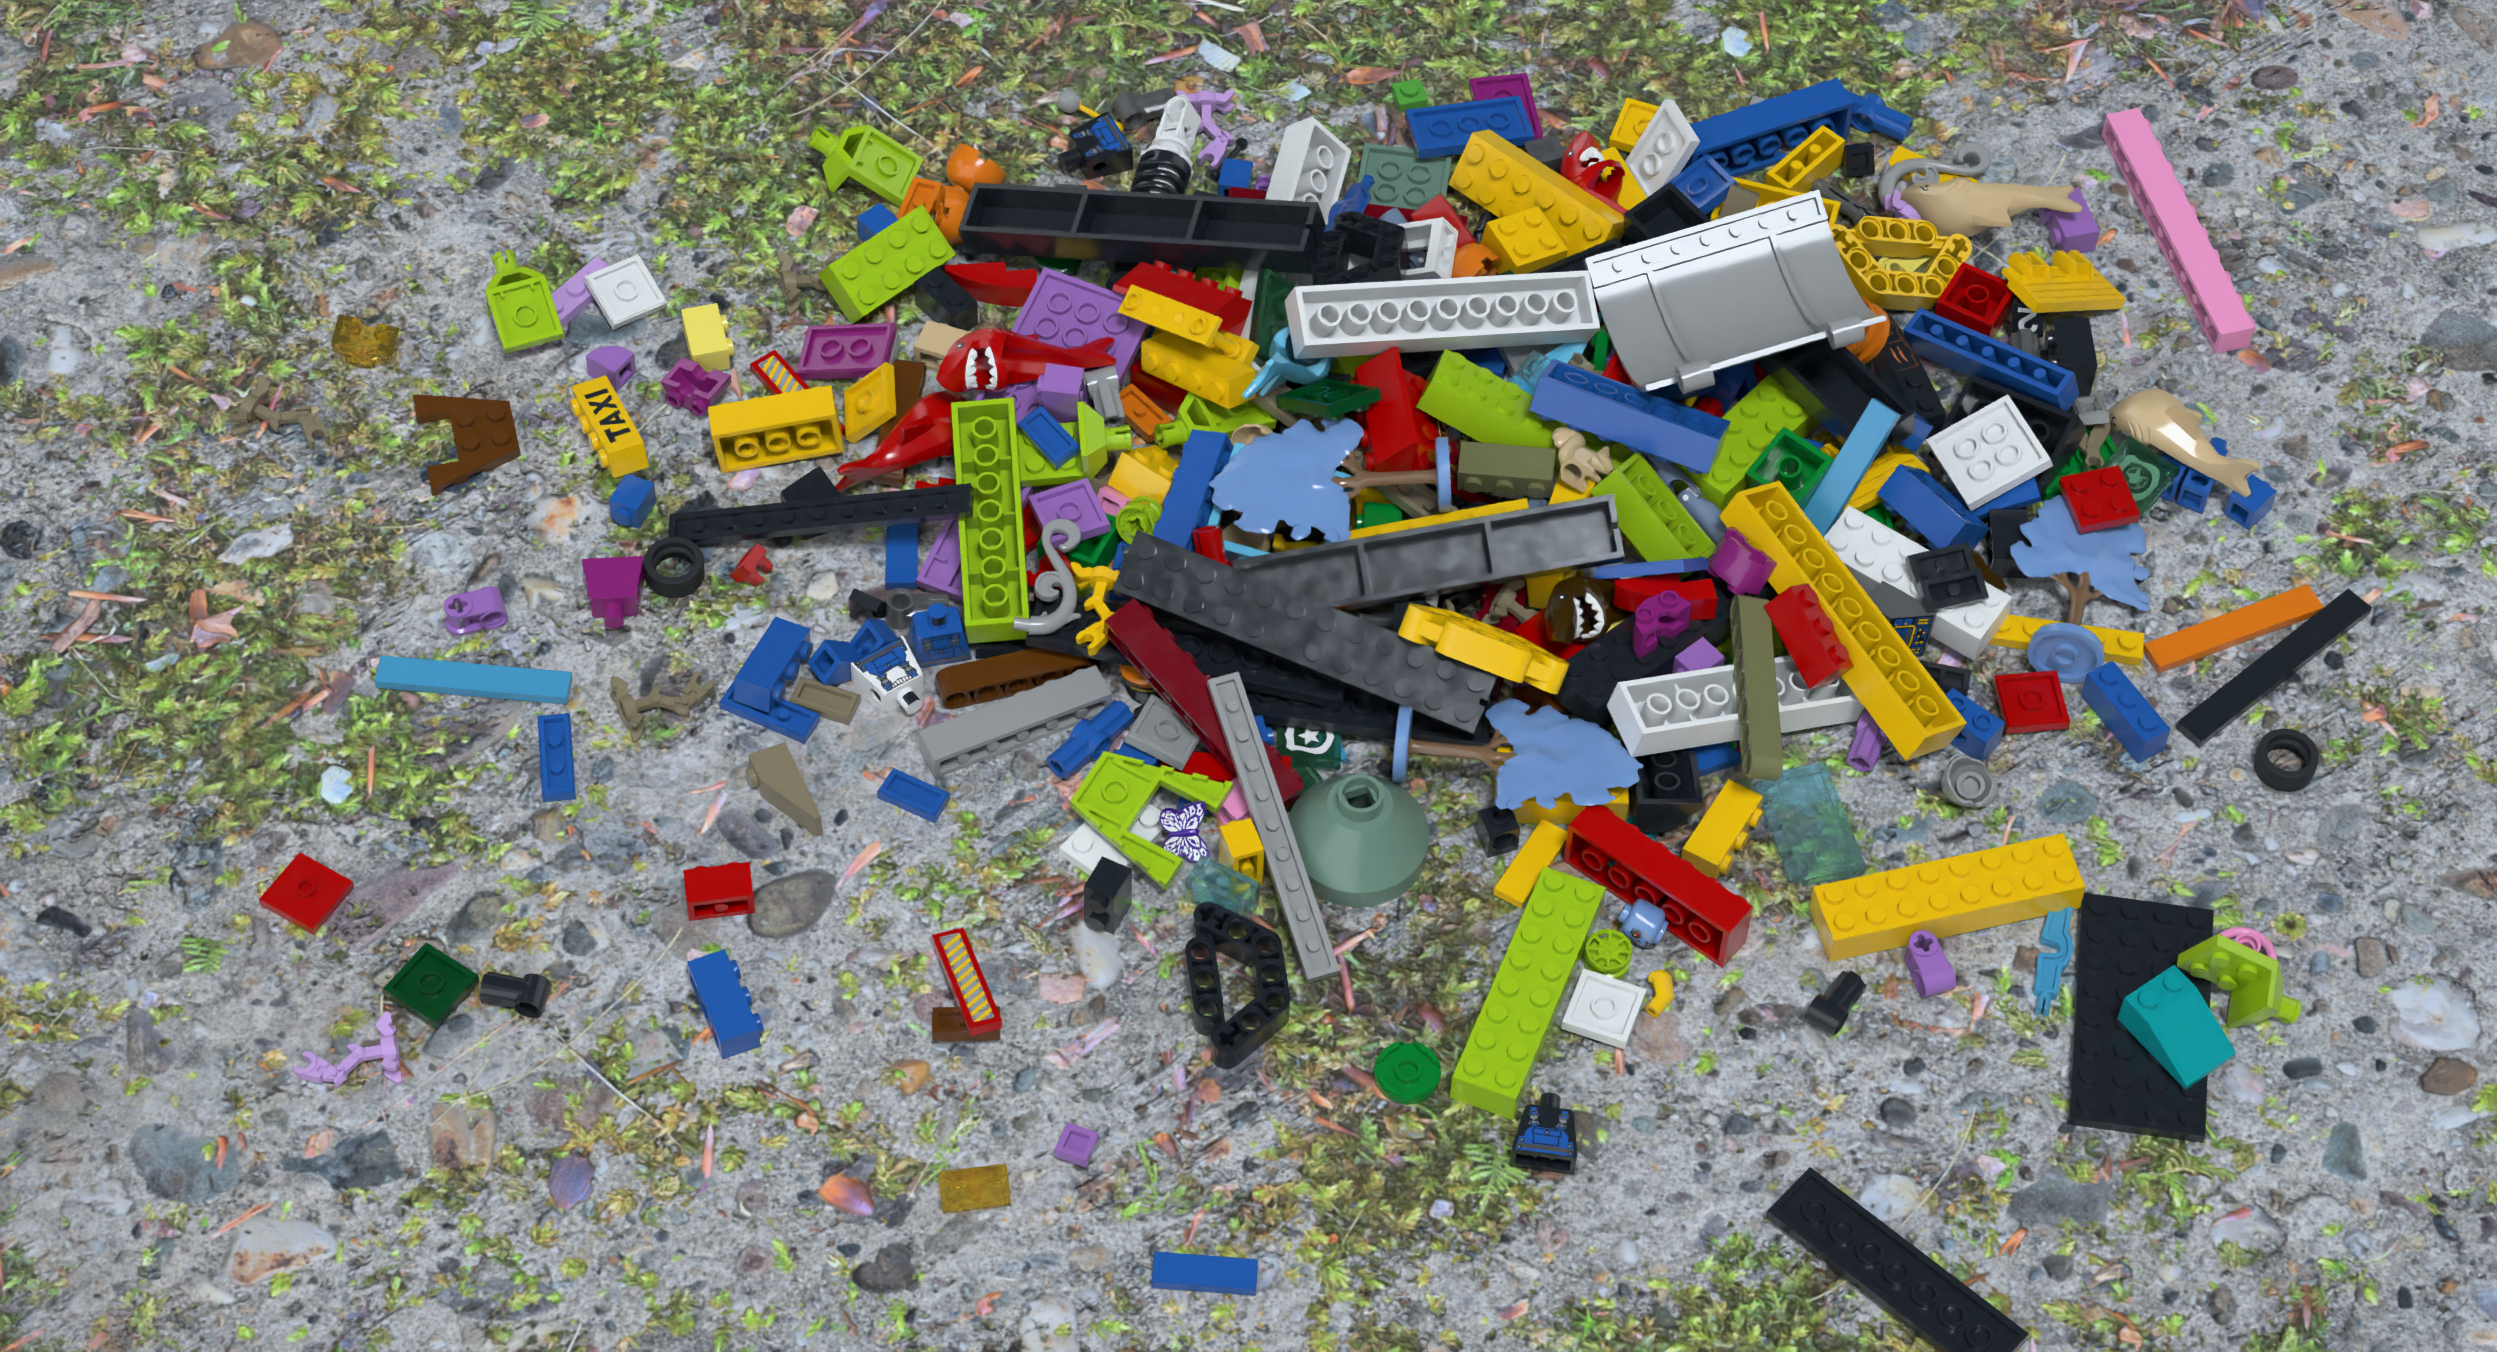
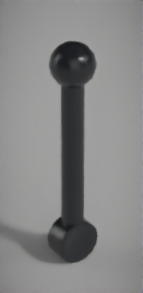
M1244 138L1237 139L1236 147L1226 158L1233 159L1240 150H1246L1248 141ZM1223 162L1217 169L1210 171V178L1212 180L1220 178Z

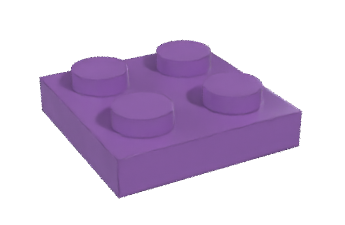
M1088 478L1028 496L1030 508L1041 531H1043V527L1048 522L1063 518L1076 523L1081 531L1080 541L1110 532V523ZM1054 533L1051 536V543L1054 549L1059 548L1060 544H1064L1068 540L1067 536L1062 533Z

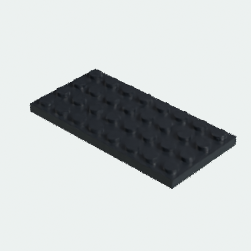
M2084 893L2079 908L2067 1125L2198 1143L2204 1142L2206 1135L2208 1075L2185 1090L2118 1020V1016L2126 996L2173 965L2196 986L2210 1008L2211 981L2192 976L2189 971L2178 967L2177 961L2180 953L2213 937L2214 910Z

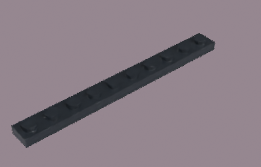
M971 483L673 513L669 516L668 537H682L690 539L697 545L972 518L974 488Z

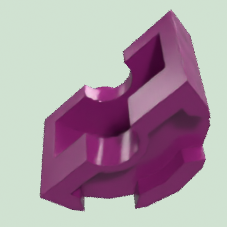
M683 357L660 381L667 392L665 399L670 405L675 408L681 406L700 417L708 412V407L713 406L732 383L730 374L716 369L708 373L701 368L699 363Z
M1729 527L1708 562L1709 570L1707 571L1711 575L1728 582L1727 588L1734 594L1744 595L1747 592L1758 595L1777 563L1762 550L1752 547L1747 542L1748 539L1737 529Z
M1665 590L1660 595L1646 599L1636 609L1633 628V649L1640 659L1657 648L1658 637L1667 636L1672 639L1689 627L1692 604L1679 597L1675 591Z

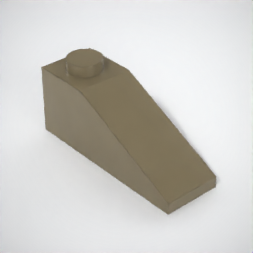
M783 742L749 754L750 768L745 771L750 786L752 788L757 786L764 800L816 837L823 835L821 815L786 743Z

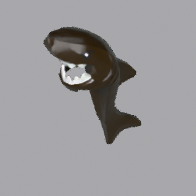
M1592 576L1569 577L1559 581L1550 594L1545 611L1546 636L1548 641L1570 645L1572 641H1592L1604 635L1610 628L1611 622L1622 619L1634 612L1613 606L1614 581Z

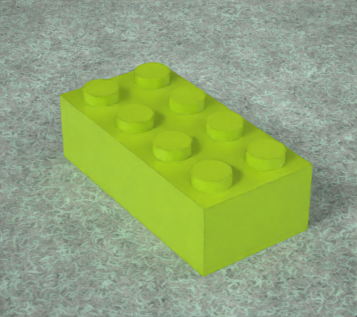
M921 204L818 273V276L849 322L854 324L914 284V281L935 267L941 266L956 254L923 204Z
M1636 452L1590 490L1594 497L1608 494L1614 495L1618 517L1617 528H1620V533L1625 534L1632 542L1636 553L1641 558L1646 559L1647 562L1705 557L1706 559L1713 554L1717 547L1640 453ZM1693 571L1679 572V580L1682 581Z

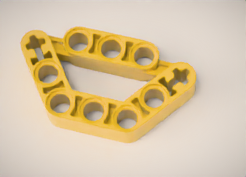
M1865 216L1852 229H1847L1840 224L1830 226L1839 255L1860 297L1869 300L1872 304L1885 309L1917 311L1919 308L1929 311L1937 303L1962 262H1966L1972 252V244L1966 236L1958 233L1952 234L1950 237L1938 236L1936 227L1925 220ZM1871 255L1920 258L1923 255L1933 257L1923 273L1884 270Z
M1409 603L1398 631L1399 636L1410 641L1436 646L1434 650L1445 656L1518 683H1523L1524 680L1543 691L1556 695L1559 693L1570 665L1565 660L1518 635L1442 608Z

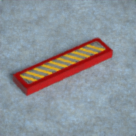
M776 350L750 363V371L772 395L810 389ZM841 423V430L843 436L846 434L845 426Z
M964 927L933 934V947L969 1035L974 1036L1002 1029L1001 1016Z

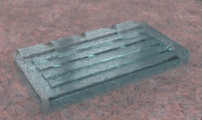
M1826 762L1782 770L1778 781L1763 779L1753 784L1754 791L1763 796L1761 806H1764L1762 808L1770 832L1773 833L1772 838L1779 857L1784 859L1782 865L1790 883L1801 882L1802 887L1865 874L1866 864Z

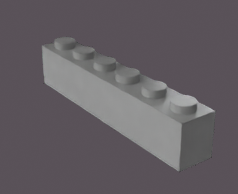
M1096 665L1087 669H1079L1071 675L1057 680H1049L1036 688L1017 692L1012 697L998 702H990L977 710L961 713L953 719L927 726L925 729L918 731L919 750L936 779L1072 728L1083 719L1091 720L1112 702V693Z

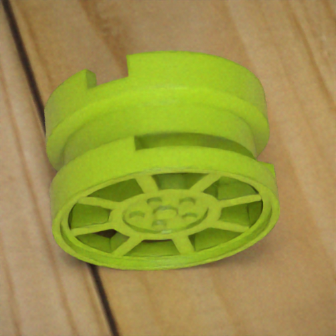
M1138 496L1132 499L1116 516V528L1121 538L1131 545L1137 529L1154 536V525L1160 520L1163 511L1162 506L1156 500L1147 496ZM1141 501L1148 502L1149 505L1144 504V503H1142Z
M1602 929L1596 931L1588 938L1584 955L1585 969L1617 980L1622 979L1630 968L1632 956L1630 940L1617 930ZM1601 935H1608V937L1599 938Z

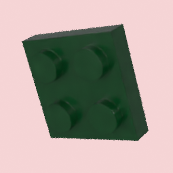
M426 942L383 988V993L385 997L437 1029L479 983V976Z

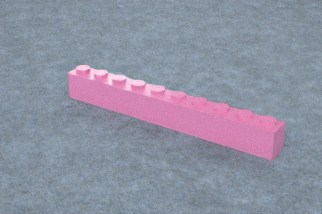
M2140 108L2106 114L2102 136L2215 354L2249 347L2252 335L2255 332L2254 319L2252 316H2248L2241 295L2236 293L2229 272L2224 270L2220 262L2218 251L2215 248L2213 249L2209 242L2206 228L2199 223L2195 207L2188 202L2182 183H2178L2171 162L2166 160L2160 141L2155 139L2151 131L2149 120L2144 118Z

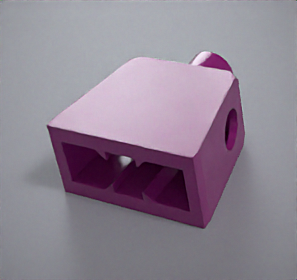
M643 556L582 559L584 580L592 616L604 618V624L608 628L616 629L622 627L624 617L635 616L639 611L645 582Z

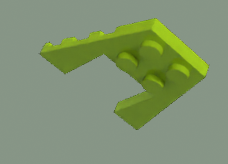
M1103 751L1071 798L1070 807L1158 885L1167 890L1182 868L1183 859L1131 833L1130 830L1160 786L1192 802L1204 801L1205 808L1217 814L1233 791V783L1226 780L1225 783L1209 780L1208 776L1197 773L1188 775L1176 772L1174 768L1164 765L1161 767L1144 764V760Z

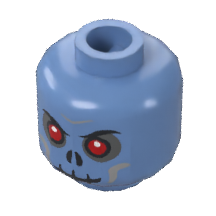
M1642 898L1637 899L1632 906L1626 903L1617 918V921L1622 923L1620 932L1627 936L1630 941L1644 948L1652 943L1657 945L1669 924L1665 920L1666 914L1661 908Z

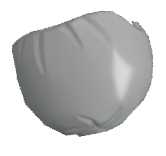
M1966 755L1954 757L1948 763L1942 777L1941 788L1950 801L1965 807H1987L1997 797L1998 787L1996 782L1988 773L1982 761Z

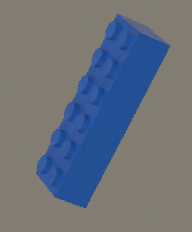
M1835 78L1819 82L1807 88L1793 90L1788 94L1775 98H1768L1753 105L1742 106L1737 110L1721 115H1714L1699 122L1689 123L1699 138L1700 143L1682 171L1706 153L1732 177L1778 164L1787 156V154L1777 152L1782 144L1777 133H1780L1787 146L1794 147V150L1822 125L1847 142L1854 102L1840 80Z
M1553 359L1541 374L1529 410L1537 413V416L1543 420H1557L1566 423V426L1574 431L1582 432L1585 430L1594 433L1602 441H1616L1625 444L1627 449L1637 453L1645 451L1656 455V459L1661 462H1676L1684 465L1688 471L1696 474H1702L1703 472L1708 474L1721 453L1731 422L1649 392H1641L1638 388Z

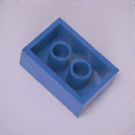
M1899 464L1877 492L1885 500L1883 506L1895 515H1902L1907 520L1904 524L1918 535L1922 533L1928 539L1927 545L1932 550L1967 542L1969 547L1974 550L1990 529L1922 469Z

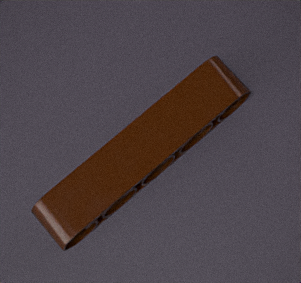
M894 360L896 415L881 425L876 448L888 436L905 413L922 398L926 380V362ZM908 467L872 478V483L904 486Z
M1036 647L943 668L935 675V681L943 706L947 709H958L1012 697L1017 692L1028 691L1043 685L1049 680H1057L1071 675L1076 670L1087 669L1094 665L1091 658Z

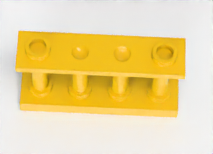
M1132 284L1117 311L1124 316L1156 327L1152 337L1169 332L1249 367L1260 346L1250 340L1218 329L1223 321L1220 317Z

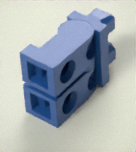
M2218 437L2211 438L2210 444L2219 455L2226 457L2228 450H2226V440ZM2163 452L2155 466L2159 470L2160 480L2155 493L2152 495L2173 502L2178 488L2185 477L2176 504L2203 514L2217 480L2206 476ZM2152 476L2150 478L2147 490L2150 488L2152 484Z

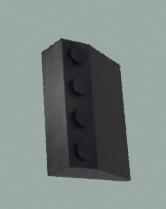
M1970 374L1941 431L2008 394L2052 461V467L2035 476L2040 496H2042L2073 457L2087 430L2078 415ZM1930 450L1928 455L1936 459L1933 452Z

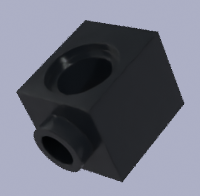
M1497 806L1478 810L1475 833L1486 857L1490 858L1518 850L1520 826L1513 811L1509 808L1499 809Z

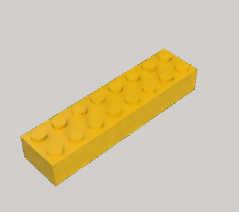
M2064 833L1813 886L1809 909L1828 960L1833 962L1907 946L1910 936L1919 930L1929 931L1939 939L2046 916L2050 911L2058 912L2068 907L2078 909L2081 906L2086 886Z

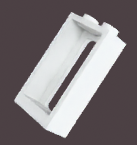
M1444 217L1397 224L1405 229L1409 252L1428 249L1425 267L1407 270L1405 280L1451 278L1459 231ZM1348 253V270L1371 260Z

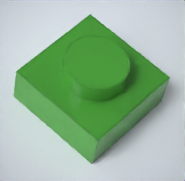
M1420 78L1392 83L1391 93L1399 113L1405 112L1407 109L1428 106V98Z

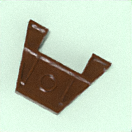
M412 395L418 424L451 419L459 461L427 467L432 496L443 493V488L453 483L460 485L467 482L468 476L484 470L486 473L521 456L510 401Z

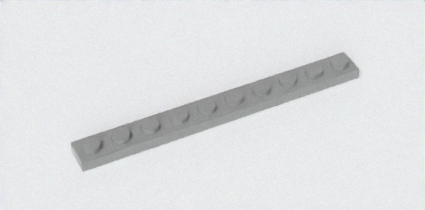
M1239 671L1207 680V687L1253 824L1264 847V857L1306 982L1311 983L1339 975L1340 969Z

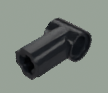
M488 971L482 978L479 997L480 1001L513 1007L522 1016L539 1018L542 1016L552 984L546 977L538 974L529 973L520 978Z
M1842 971L1824 995L1819 993L1814 998L1806 1011L1805 1019L1835 1036L1846 1022L1849 1011L1865 992L1867 985L1862 981L1861 976L1855 972Z

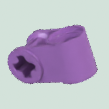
M488 586L475 591L453 594L444 602V612L447 615L445 619L446 628L453 635L459 636L485 629H495L504 625L508 620L504 601L497 587ZM456 602L458 603V610H455ZM460 619L463 620L462 627H460Z
M1925 930L1914 932L1909 938L1904 961L1914 979L1920 996L1925 998L1955 989L1956 976L1954 970L1946 959L1936 936Z

